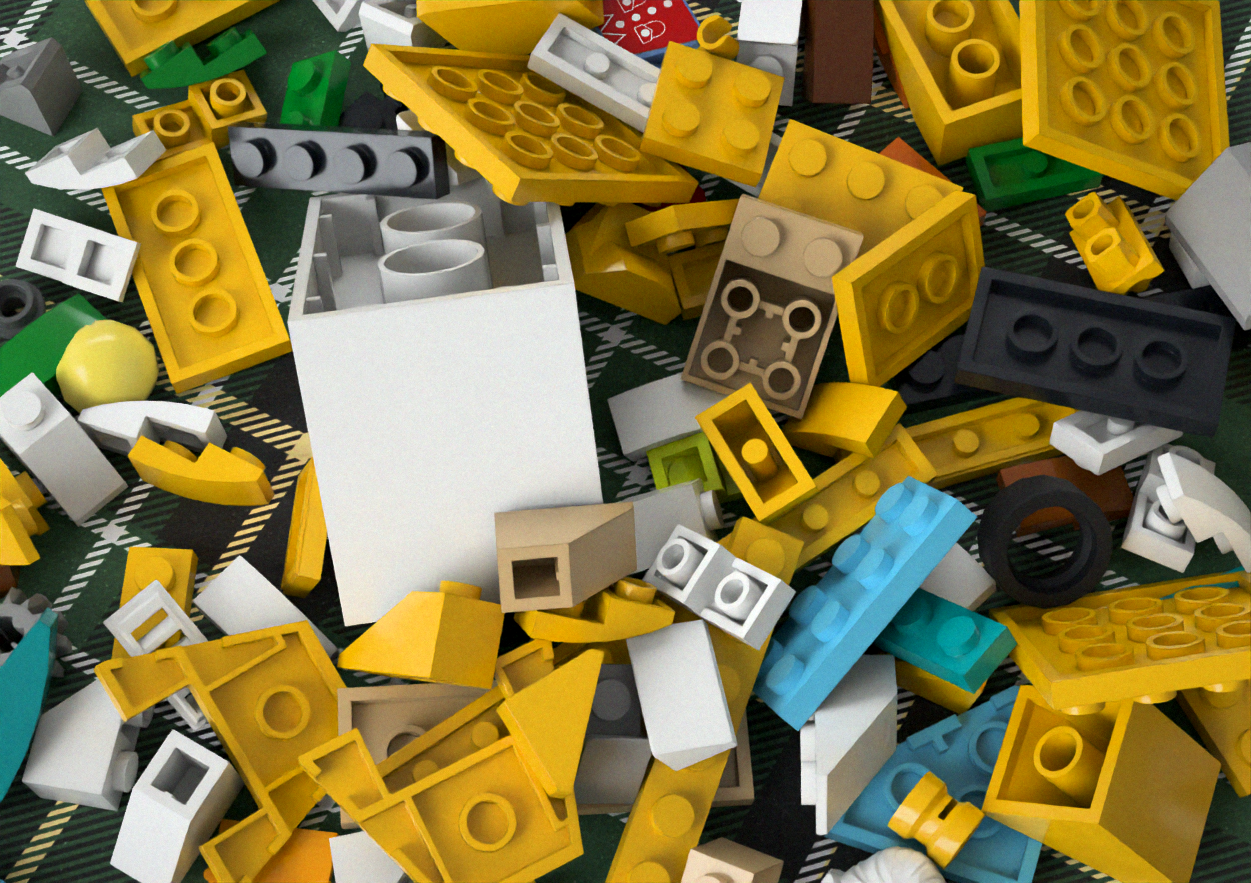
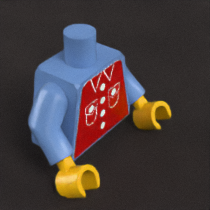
M603 0L604 24L590 29L659 69L661 68L669 41L729 60L734 59L739 53V42L732 36L725 35L731 31L732 24L719 15H713L706 18L700 25L686 0Z

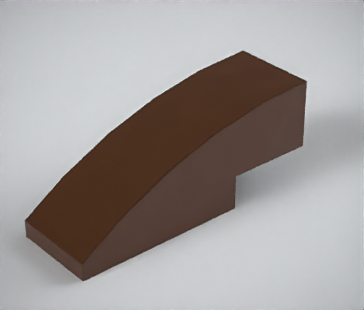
M802 0L800 35L805 37L802 97L812 103L871 104L874 46L873 0Z

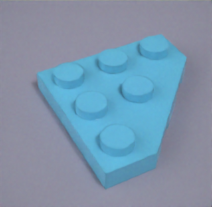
M1014 685L991 696L989 701L958 716L954 714L907 737L905 742L896 745V751L824 837L873 854L889 847L899 846L912 848L926 855L925 846L915 838L903 839L887 826L907 795L928 771H931L947 783L948 794L958 802L970 801L980 810L982 809L1020 686ZM985 816L977 830L945 870L941 869L938 865L936 866L944 878L959 883H1032L1042 843Z

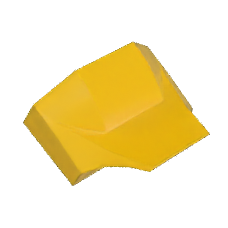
M619 203L614 207L605 205L589 222L574 227L565 235L575 290L664 325L681 313L667 253L659 254L657 244L631 247L625 223L653 212L632 203Z

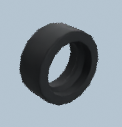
M1048 475L1021 478L1000 490L983 511L977 531L979 557L990 576L1005 593L1022 605L1042 609L1069 605L1091 592L1106 573L1113 551L1111 526L1101 508L1088 495L1068 480ZM1054 506L1065 508L1075 516L1080 525V536L1076 549L1067 561L1050 573L1035 576L1024 575L1014 568L1008 557V546L1012 533L1023 519L1039 509Z

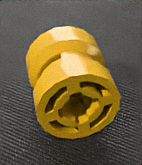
M928 771L904 799L887 826L903 839L915 838L925 846L927 857L941 869L945 870L977 830L986 814L970 801L958 802L948 794L947 783L931 771Z

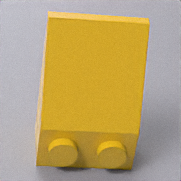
M873 0L914 121L938 166L966 157L970 148L1023 137L1020 19L1009 0Z

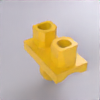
M1091 192L1066 211L1065 216L1073 228L1069 234L1098 290L1125 295L1126 292L1132 291L1137 293L1143 292L1155 277L1164 272L1161 263L1130 207L1120 196L1106 204L1096 192Z

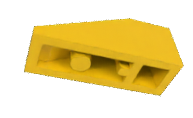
M441 581L439 592L412 591L339 654L337 668L397 679L492 689L505 613L501 611V604L480 600L481 587L459 582Z

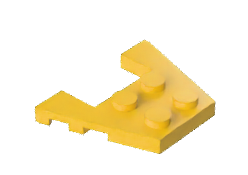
M307 620L222 637L221 639L183 647L180 645L160 649L153 653L123 659L122 657L110 659L96 665L93 669L124 723L178 691L189 688L258 805L256 812L198 847L218 883H252L254 877L269 859L280 850L315 804L320 802L326 795V792L302 769L298 756L339 736L337 688L347 687Z
M534 639L497 658L494 677L505 699L554 671V654L551 641ZM357 727L298 756L302 769L415 883H529L584 854L574 786L572 794L563 799L548 796L511 734L393 794L389 793Z

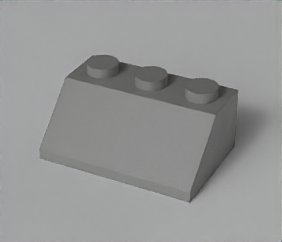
M1251 142L1226 148L1165 213V224L1244 330L1251 329Z

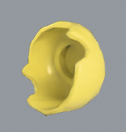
M111 319L98 320L91 325H85L74 335L57 366L56 379L64 400L77 412L81 413L82 409L103 404L146 401L157 382L159 365L154 345L135 327Z

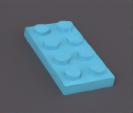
M907 476L902 483L893 485L880 497L875 507V516L860 534L850 536L838 547L832 558L833 566L818 584L803 590L793 601L789 610L790 617L776 634L770 638L752 691L797 731L801 729L975 521L977 516L958 499Z

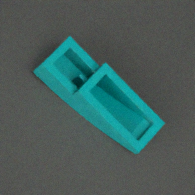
M48 607L0 667V803L5 797L35 737L49 694L56 657L58 614Z

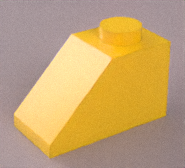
M751 382L695 416V419L759 523H767L819 491Z

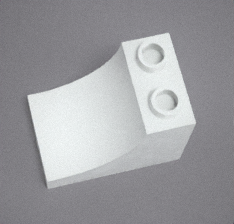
M484 177L461 185L449 186L450 194L439 199L352 193L318 196L309 199L287 322L345 626L377 622L412 591L439 592L441 581L459 582L481 587L480 600L501 604L494 513L603 504L575 285L559 204L554 202H529L526 206L510 204L493 193V185Z

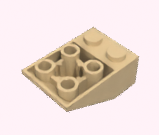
M742 194L681 375V380L726 395H731L751 382L768 409L802 419L838 314L832 276L856 260L864 238L863 233Z

